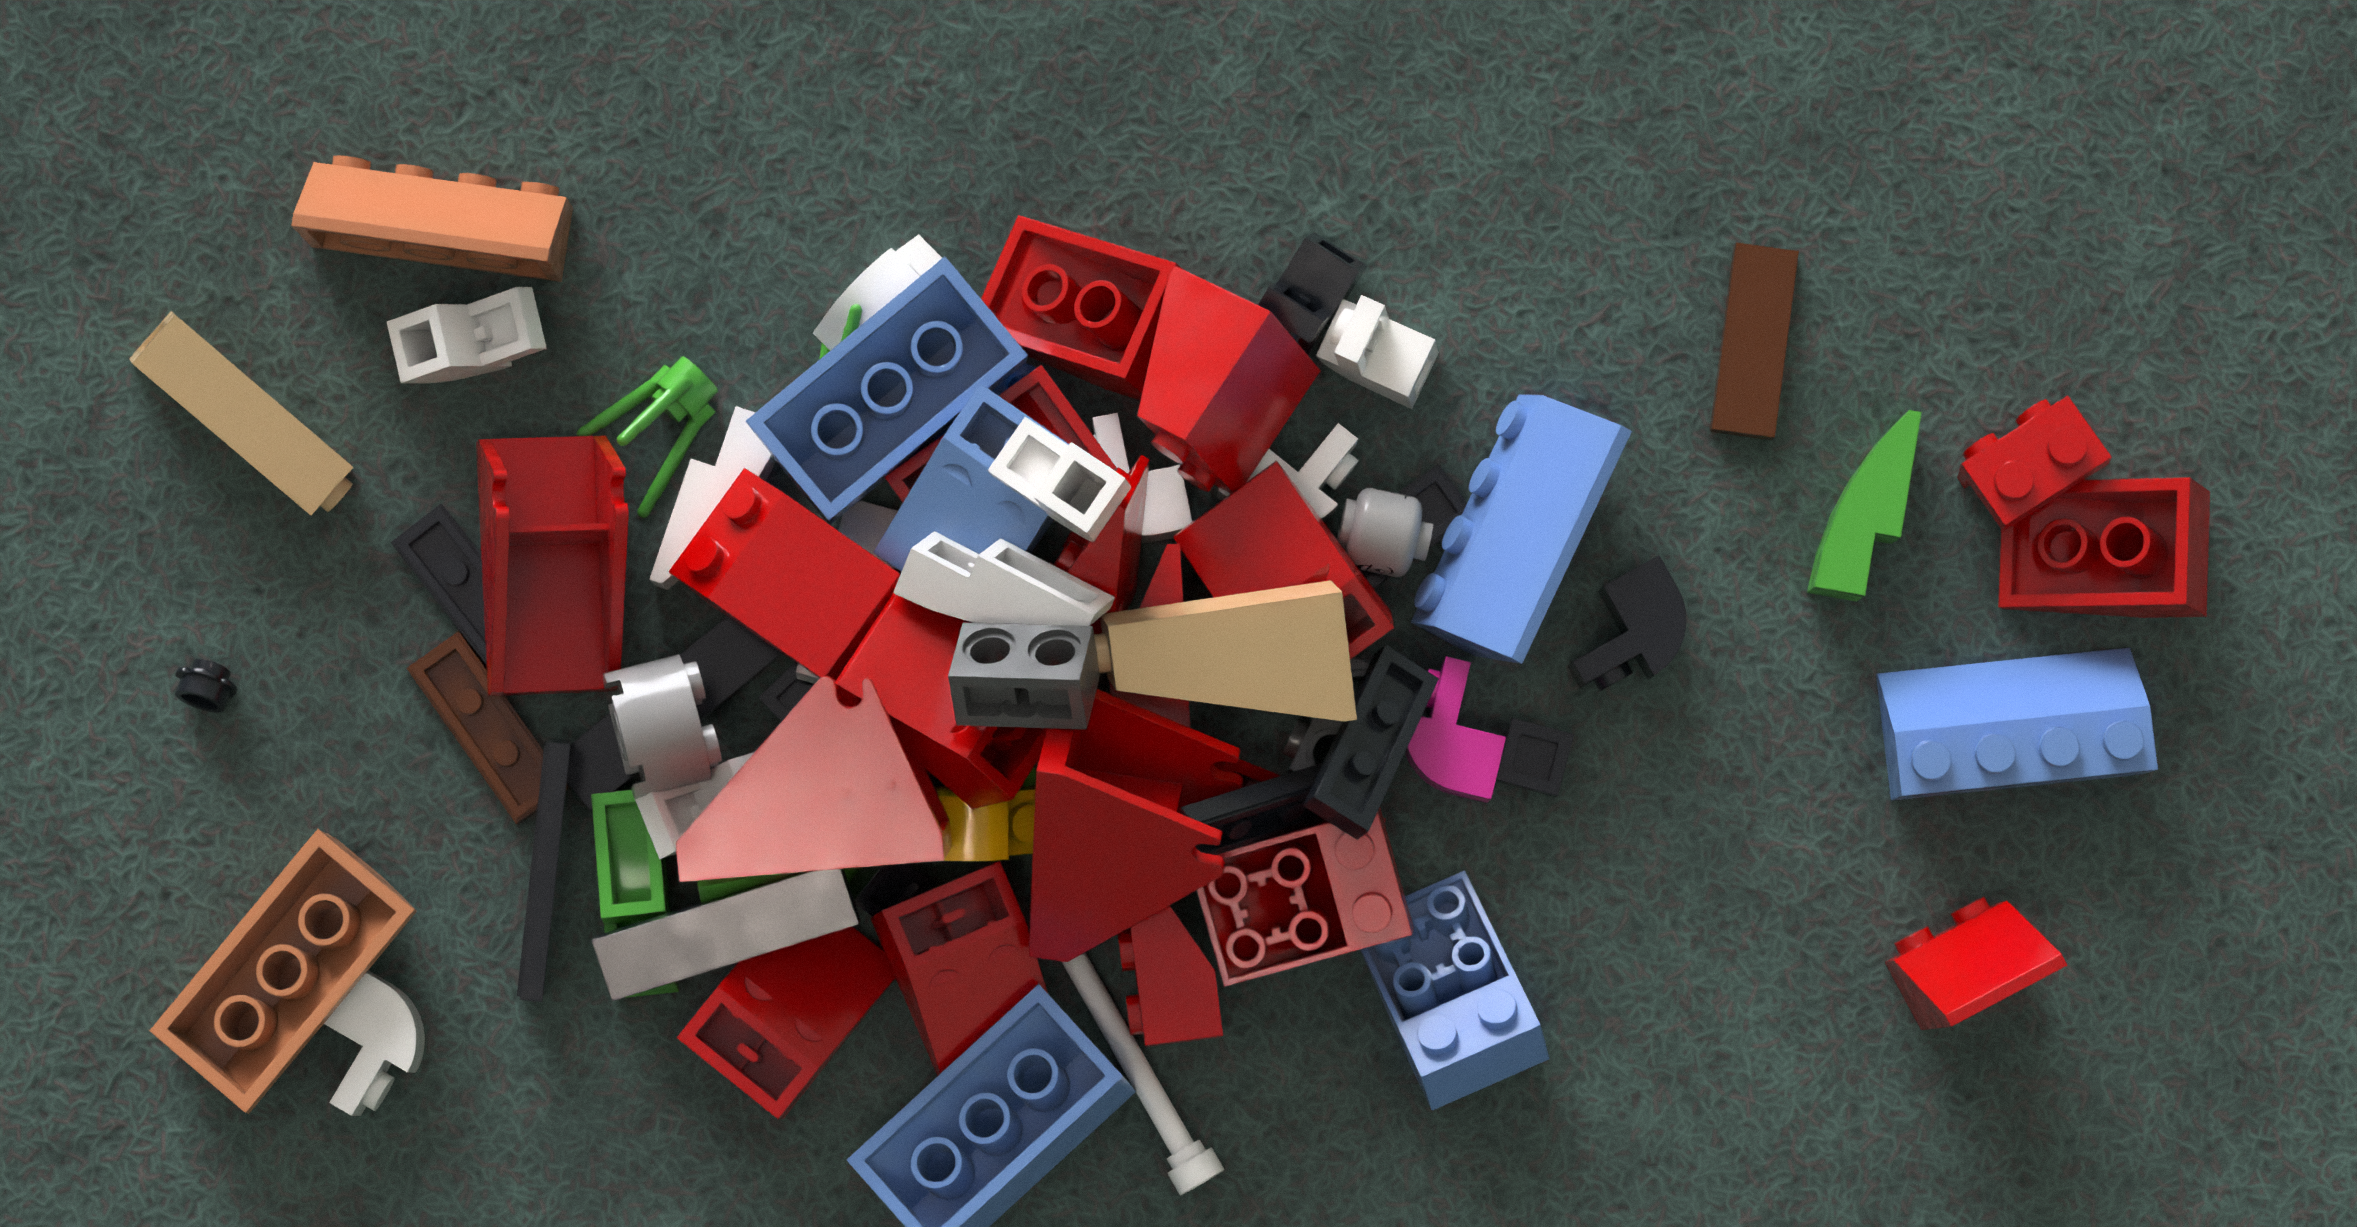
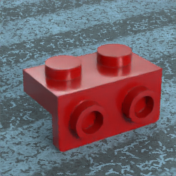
M2068 395L2052 406L2047 399L2034 404L2015 420L2019 427L2000 439L1994 433L1988 434L1968 447L1962 454L1966 461L1961 463L1957 479L1964 489L1968 486L1973 488L2002 531L2010 528L2107 466L2111 461L2112 456Z

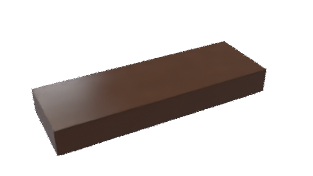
M1737 242L1734 245L1710 432L1773 440L1775 438L1799 251Z
M458 631L407 667V670L514 822L519 825L537 812L544 749L506 696H488L487 669L462 633ZM566 783V791H567L568 789L571 788V787L568 785V783Z

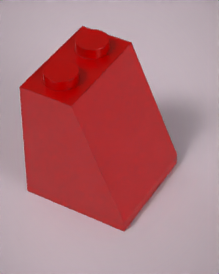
M1175 266L1167 279L1137 416L1155 435L1151 444L1159 452L1181 464L1177 472L1185 480L1205 492H1210L1215 485L1231 494L1248 481L1321 370L1271 311Z

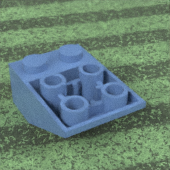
M979 384L942 437L873 553L902 572L911 548L935 531L978 554L982 553L1000 538L1031 554L1054 519L1049 517L1044 510L993 477L988 472V469L1024 417H1027L1067 445L1069 444L997 394Z
M1465 870L1405 896L1414 926L1413 935L1360 949L1431 1110H1435L1549 1060L1541 1025Z

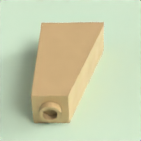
M172 311L129 358L135 367L309 515H312L319 506L327 512L332 510L353 485L346 478V475L353 469L352 465Z
M1331 580L1105 613L1100 617L1102 633L1094 634L1099 672L1107 673V677L1116 691L1343 722L1357 720L1342 591Z

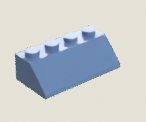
M944 256L749 417L746 423L788 477L824 520L831 525L885 480V476L912 458L954 422L979 384H982L991 391L994 390L1026 363L1028 355Z
M1519 394L1516 401H1512L1506 406L1498 420L1496 433L1499 437L1489 458L1482 460L1472 474L1469 483V491L1472 494L1462 515L1455 517L1444 533L1442 549L1445 551L1435 572L1430 573L1417 590L1414 600L1417 610L1411 623L1474 656L1522 664L1632 431L1622 425L1544 395Z
M2130 648L1876 674L1891 801L2143 775L2158 770L2151 708Z
M1038 984L855 1151L847 1161L905 1227H990L1125 1103L1136 1090Z

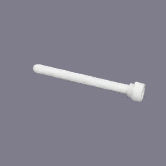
M1086 952L1069 962H1062L1170 1151L1171 1156L1167 1158V1161L1172 1170L1167 1174L1179 1195L1181 1196L1223 1172L1225 1169L1213 1148L1206 1150L1201 1140L1194 1142L1134 1036H1130V1029Z

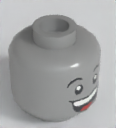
M1365 488L1358 494L1356 500L1346 499L1337 540L1359 570L1392 577H1402L1409 571L1413 559L1426 560L1432 537L1433 523L1422 521L1423 509L1417 498L1376 488Z

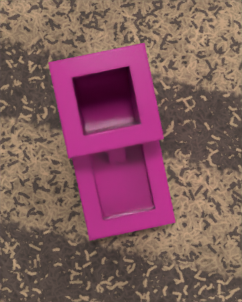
M1446 656L1440 671L1428 669L1429 673L1439 678L1426 706L1431 708L1429 718L1421 717L1405 751V755L1414 771L1432 787L1448 794L1488 803L1492 798L1506 737L1456 725L1471 662Z

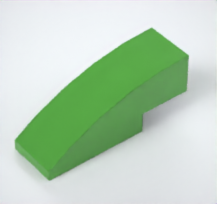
M1908 410L1874 445L1850 478L1830 515L1817 549L1807 593L1856 602L1865 596L1874 541L1893 544L1901 538L1922 412Z
M625 790L591 794L600 913L605 933L670 913L671 906L666 859H659L632 791ZM678 981L628 997L679 992Z

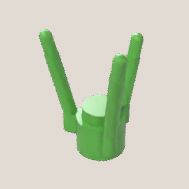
M681 356L671 368L664 364L650 380L595 416L594 419L579 428L576 434L577 436H592L650 396L654 402L618 435L617 443L620 446H626L663 412L677 423L685 416L689 418L637 510L641 518H646L651 513L657 500L660 499L698 431L715 413L708 402L719 391L714 383L694 363Z

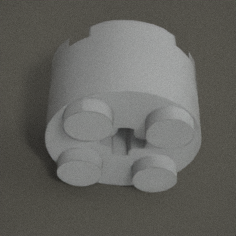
M678 654L603 673L605 689L618 687L619 695L611 696L613 704H609L608 707L625 773L629 775L639 772L642 781L633 784L631 787L634 799L643 797L650 792L667 791L711 780L710 768L718 766V762H722V757L713 724L701 727L696 705L702 704V699H706L696 661L683 664Z

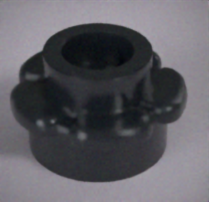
M195 659L191 669L189 667H180L175 673L176 677L180 679L175 696L187 705L208 712H223L228 698H232L237 693V686L229 680L231 672L226 667L209 660Z

